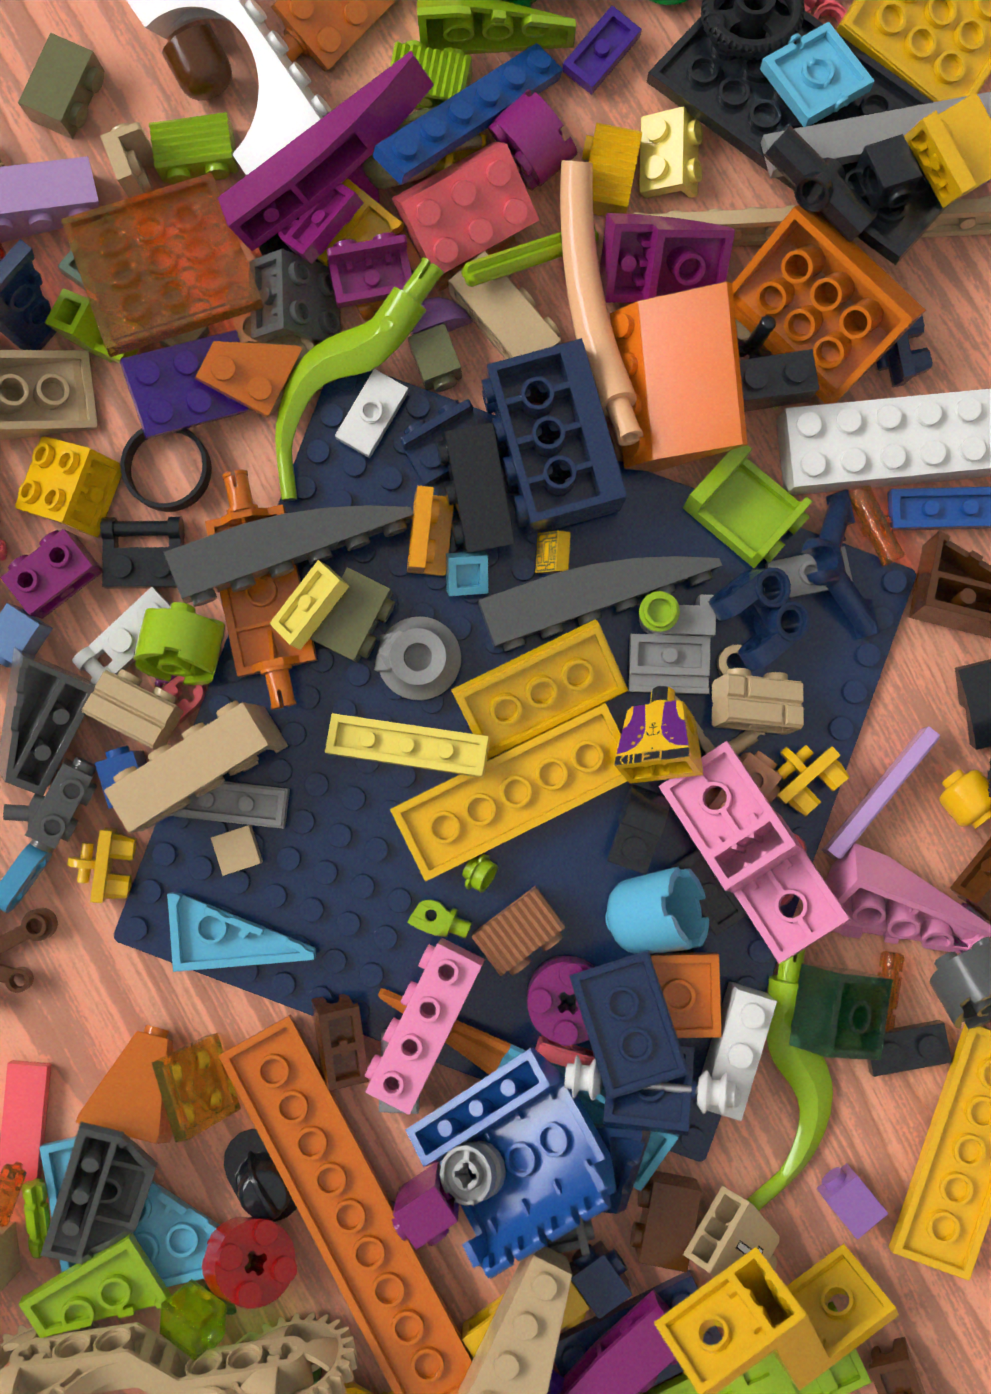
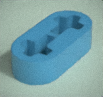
M31 843L23 849L0 881V909L3 912H11L20 903L49 862L52 853L42 851Z

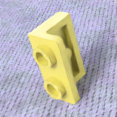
M684 106L642 116L641 131L643 133L640 143L639 193L645 198L682 191L689 198L697 197L698 182L702 180V167L698 159L699 144L703 141V130L700 121L687 113Z

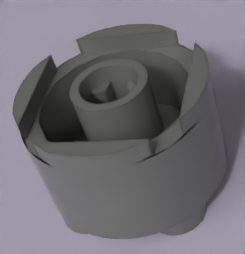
M991 936L980 939L972 945L970 950L959 955L956 952H949L934 962L937 970L930 978V985L954 1026L958 1029H961L962 1022H965L968 1029L991 1022Z

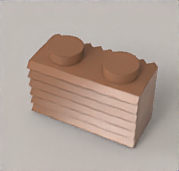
M535 885L474 931L472 938L500 976L504 975L507 971L513 976L531 962L528 956L540 946L543 951H547L563 938L560 931L565 928V924Z

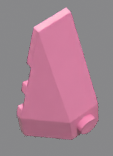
M854 843L843 858L837 859L830 868L826 883L851 919L833 932L853 938H861L862 933L881 935L884 937V942L897 944L899 939L921 941L922 946L926 949L960 954V950H970L974 943L982 938L991 936L990 924L889 856ZM954 936L969 946H954Z

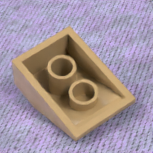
M0 350V440L98 428L88 350Z

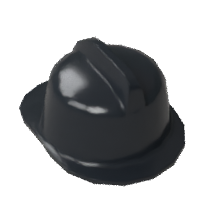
M256 1129L239 1133L230 1141L225 1151L224 1169L242 1208L255 1218L271 1220L273 1222L287 1218L297 1207Z

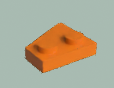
M213 341L195 379L267 418L302 348L297 345Z

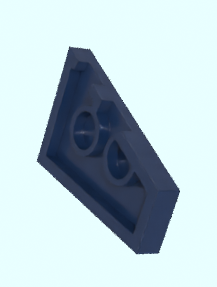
M20 239L0 261V332L21 350H42L56 334V331L45 324L51 312V306L49 301L43 296L40 288L43 281L40 273L34 269L32 263L35 259L33 250Z

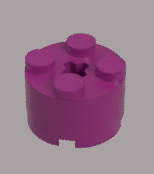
M530 89L526 90L500 113L488 127L497 142L508 145L515 163L520 168V176L524 184L531 191L537 186L541 187L561 169L562 160L571 161L578 154L571 136L565 142L561 137L563 135L561 128L564 125L540 95L536 92L531 94Z
M574 956L552 957L537 967L528 985L527 1004L532 1023L544 1037L563 1046H570L589 1039L576 996H574L575 1004L569 1006L567 1003L560 1005V994L562 992L569 996L574 994L569 975L594 968V965L587 960Z

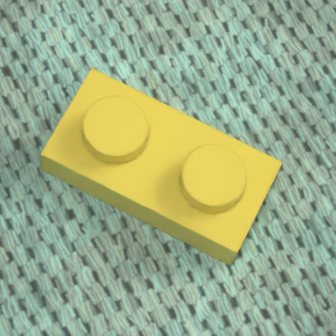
M317 560L269 624L291 646L301 650L349 588V585L328 565Z

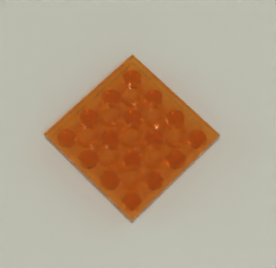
M212 172L61 219L105 348L110 357L264 308L262 298L238 237L226 223L218 200L221 194Z

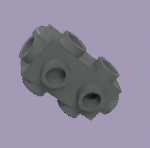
M75 757L74 761L65 758L46 796L34 794L30 805L4 804L3 820L27 821L28 830L25 836L32 839L30 843L42 851L53 853L60 839L69 841L79 821L72 817L79 803L87 806L97 788V784L91 782L96 772V766L80 757Z

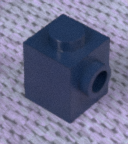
M601 1240L593 1246L588 1244L589 1255L582 1256L581 1249L577 1250L572 1256V1261L569 1263L572 1273L571 1280L599 1319L632 1296L629 1279L624 1274L628 1270L625 1262L616 1249L613 1248L611 1251H608Z

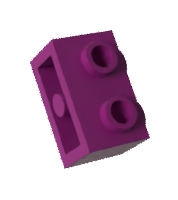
M65 529L47 534L40 541L38 549L29 556L22 555L16 558L8 566L9 571L0 577L31 616L41 619L45 618L102 573V568L79 538Z
M439 1162L434 1163L398 1189L392 1223L403 1241L409 1239L416 1250L426 1243L429 1246L437 1244L449 1233L448 1228L458 1222L459 1203L455 1202V1198L450 1193L446 1194L441 1184V1165Z

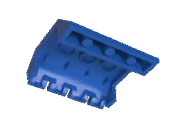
M530 1048L405 1129L423 1167L439 1162L441 1165L442 1160L450 1150L470 1141H485L492 1144L500 1152L506 1171L504 1184L497 1194L475 1205H461L476 1237L463 1243L462 1246L473 1268L477 1266L482 1267L485 1275L490 1279L514 1265V1257L518 1261H522L547 1246V1237L550 1241L554 1242L581 1226L580 1216L587 1222L611 1208L610 1195L616 1192L611 1154L578 1094L575 1098H572V1089H565V1075L534 1048ZM468 1169L470 1177L472 1179L477 1178L476 1174Z

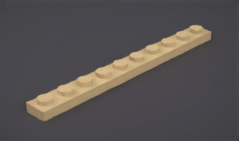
M984 196L979 199H958L952 202L920 238L991 234V196ZM789 205L784 208L762 209L760 207H749L744 210L710 209L701 212L675 210L658 214H644L641 212L631 214L681 218L731 227L735 230L733 246L764 245L788 213L797 205Z

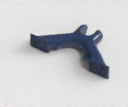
M848 489L826 496L828 508L819 538L806 540L801 547V553L811 555L817 565L816 572L806 575L808 581L814 585L826 586L854 626L856 639L858 640L879 634L880 632L873 600L862 597L845 570L841 547L843 541H846L845 532L847 526L855 523Z

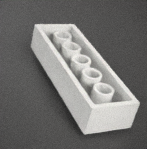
M991 389L785 408L776 419L783 489L791 495L991 477Z

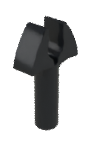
M763 316L747 340L737 337L739 358L749 355V359L771 355L770 351L761 347L776 327V321L772 316Z

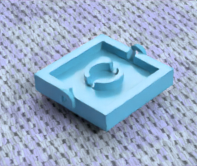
M830 22L823 24L802 37L799 33L794 34L790 37L788 45L763 58L760 70L803 127L810 126L833 112H837L840 108L848 106L849 103L870 92L875 82Z

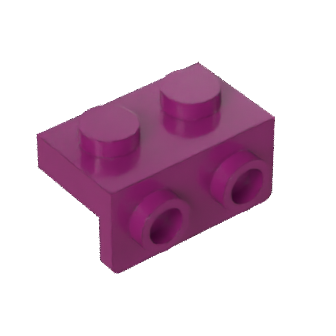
M386 232L376 235L372 240L358 243L356 240L346 239L335 243L333 247L327 249V262L337 308L385 300L394 286L402 290L412 275L407 254L408 243L406 235L396 236L395 233Z

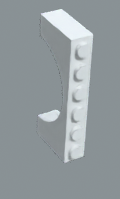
M126 0L144 27L165 39L180 27L201 19L230 21L244 35L256 62L259 82L258 102L253 122L246 137L232 154L246 175L332 111L320 95H314L310 90L308 84L311 83V79L298 63L294 62L292 64L286 55L289 51L287 44L274 30L270 32L264 23L267 16L254 0Z

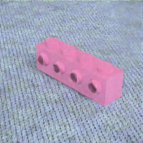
M444 938L437 943L436 947L428 945L418 965L425 970L418 984L413 981L410 982L400 1002L407 1007L400 1020L393 1017L382 1039L389 1044L382 1057L375 1054L364 1077L371 1081L365 1093L410 1115L485 959Z

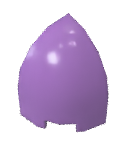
M442 297L427 298L421 304L426 309V312L411 334L414 335L444 323L447 331L450 332L472 323V320L467 311L451 299Z

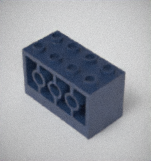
M577 339L487 364V378L481 380L483 387L482 396L487 414L495 413L496 418L492 419L498 452L505 450L507 457L503 458L505 479L508 489L516 488L518 496L514 497V510L519 527L527 526L529 536L619 512L627 498V494L583 339ZM537 402L542 405H533L531 403ZM541 440H550L554 444L546 445ZM553 477H560L565 480V483L556 484L551 479Z

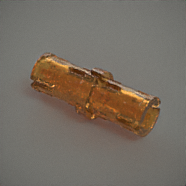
M871 485L849 495L851 504L863 526L860 531L863 537L868 536L881 561L882 567L903 558L906 554L890 527L893 521L889 515H884Z

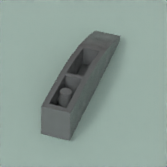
M373 505L327 507L285 513L232 527L165 551L164 555L183 602H193L194 607L216 600V593L228 588H232L233 592L246 590L256 585L255 579L270 574L271 578H278L289 574L295 570L294 564L308 560L310 564H315L317 560L325 561L333 556L331 551L346 546L347 550L351 551L370 543L369 537L383 532L385 537L399 534L407 529L406 524L411 522L414 514L411 507Z
M685 556L631 558L596 563L554 573L480 599L478 605L493 647L503 646L504 651L507 652L526 645L525 637L540 632L542 639L565 631L562 625L564 623L577 619L579 625H584L594 619L598 620L602 618L600 611L615 606L616 612H620L639 605L637 598L657 591L669 594L676 592L675 584L689 580L690 585L694 586L714 578L712 571L721 567L722 564L720 558Z

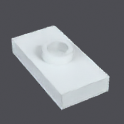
M374 369L336 432L335 438L370 458L408 395V387Z

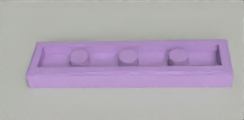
M929 726L918 731L822 849L824 853L832 859L843 858L940 739V734Z

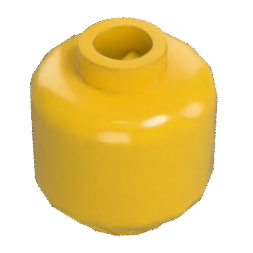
M958 769L941 783L946 789L941 793L939 802L961 827L972 825L977 829L991 818V797H989L988 792L989 780L980 770H972L965 774L961 769Z

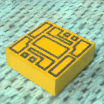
M551 531L538 533L535 573L553 574L569 569L570 532Z

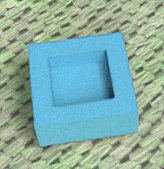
M485 551L446 553V584L449 596L488 593V555Z

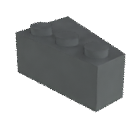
M16 647L13 650L0 742V775L6 783L43 796L85 715L82 713V708L90 694L94 692L95 686L82 676Z

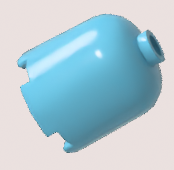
M674 867L630 878L618 883L609 895L605 915L606 925L621 948L633 954L649 950L650 954L699 947L705 942L709 929V917L702 918L699 900L706 899L705 892L699 879L689 868L681 870L679 867Z

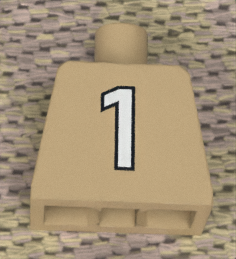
M722 1186L683 1255L716 1277L757 1247L775 1271L777 1259L773 1253L779 1244V1235L752 1203Z

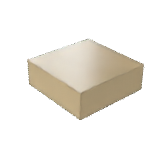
M252 825L211 837L222 876L263 863Z

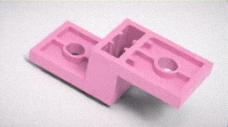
M727 741L701 758L703 775L669 779L659 786L725 891L735 894L778 963H783L851 920L783 817L774 811ZM712 788H723L727 795L725 805L718 810L709 809L705 802L706 794ZM789 894L799 896L803 902V910L796 918H788L781 911V901Z

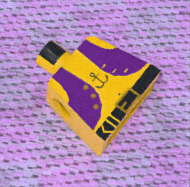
M658 686L651 690L650 704L632 706L627 710L615 758V767L630 784L703 775L695 718L683 701L675 700V691L670 687Z

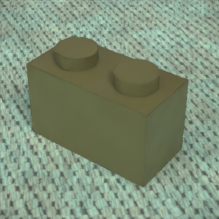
M50 33L18 104L32 122L73 139L77 129L81 128L87 119L88 106L94 93H98L102 87L104 69L92 50Z
M347 567L342 579L349 585V588L313 633L311 640L358 663L361 656L367 659L371 654L377 641V637L373 633L379 621L386 623L393 611L395 601L391 600L393 592L390 588Z

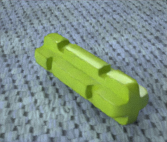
M36 1178L23 1184L22 1195L23 1200H25L24 1211L27 1234H29V1251L33 1258L39 1259L42 1257L40 1255L51 1221L49 1204L46 1203L48 1198L46 1184L43 1179Z

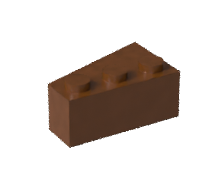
M939 530L922 546L909 618L991 638V565L982 560V555L973 550L969 553L949 540L950 536Z

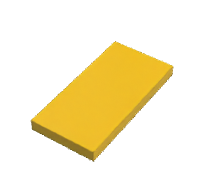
M594 619L451 690L472 733L489 736L490 744L487 760L627 692L628 688L601 626Z

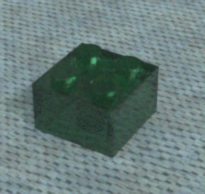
M802 964L791 1023L789 1045L829 1058L881 1060L893 979L855 969Z

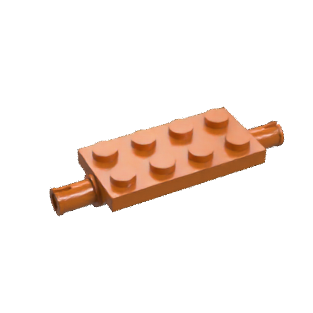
M277 0L271 8L282 20L285 27L282 39L289 48L286 55L293 63L300 55H309L326 72L396 0Z
M243 469L234 470L236 478L229 471L222 474V478L225 483L230 508L226 510L227 514L221 518L205 521L207 534L210 536L244 523L285 514L286 509L283 504L268 508H258L257 504H253L248 471ZM297 564L293 565L295 569L293 572L284 576L271 578V575L267 574L256 578V585L246 590L233 592L232 588L220 591L237 677L258 673L265 675L271 701V710L297 704L289 674L292 666L318 661L314 641L311 640V637L302 649L299 650L291 646L269 624L301 583Z

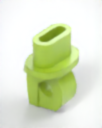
M433 899L420 902L407 922L415 928L435 936L448 937L452 933L465 939L472 926V922L457 917L458 909L453 908L452 911H449L441 902ZM428 910L436 912L437 917L434 921L427 919L426 913Z

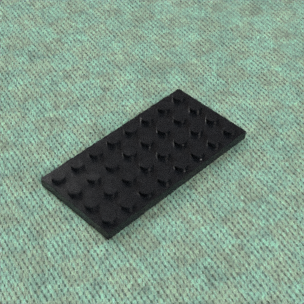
M717 0L715 8L719 10L732 9L735 0ZM776 0L773 12L781 16H789L786 2L784 0ZM805 11L799 34L802 37L822 26L823 23ZM701 17L648 72L647 83L679 107L684 106L687 113L766 171H768L761 146L763 135L785 131L789 126L793 129L803 127L760 70L763 59L756 60L753 58V60H749L747 58L743 59V57L737 58L734 55L731 56L729 52L725 53L723 50H720L719 46H715L710 37L707 36ZM766 33L761 39L769 38L770 35ZM841 37L875 82L870 92L812 125L933 103V101ZM913 152L912 155L921 171L922 177L911 199L897 208H889L887 206L875 210L874 212L877 216L857 236V238L895 266L946 208H943ZM858 162L843 164L842 166L846 174L845 182L870 206L854 171ZM784 176L776 177L795 191V187Z

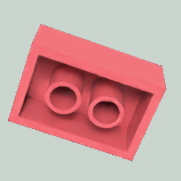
M497 141L486 145L392 198L420 258H427L430 260V264L434 263L444 273L539 221V217L508 145Z

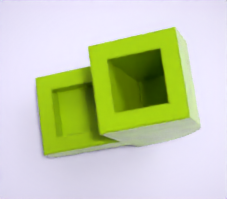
M64 288L45 321V324L69 341L110 363L114 361L120 364L122 358L136 355L147 335V332L138 325L110 315L91 299Z

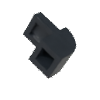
M634 784L629 785L617 820L619 825L607 858L608 862L647 875L658 839L662 836L670 804L663 794Z

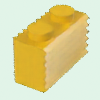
M596 123L594 136L586 135L582 160H588L590 163H593V214L606 217L607 213H627L643 131Z

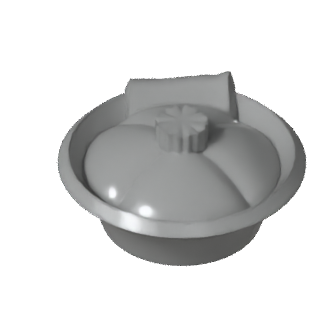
M410 617L399 621L386 634L380 635L374 670L380 672L386 685L396 694L411 700L431 699L445 692L455 681L461 666V651L456 637L444 624L428 617Z

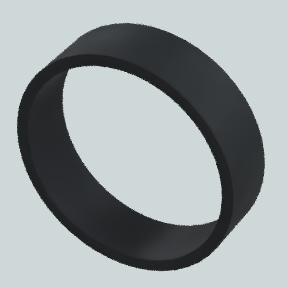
M142 428L132 435L123 449L120 464L123 481L135 498L152 509L163 512H175L186 509L196 503L208 488L212 474L209 453L203 443L187 428L176 431V433L186 435L195 441L202 456V472L195 488L187 496L175 502L155 503L146 500L134 486L131 475L132 460L137 449L147 440Z

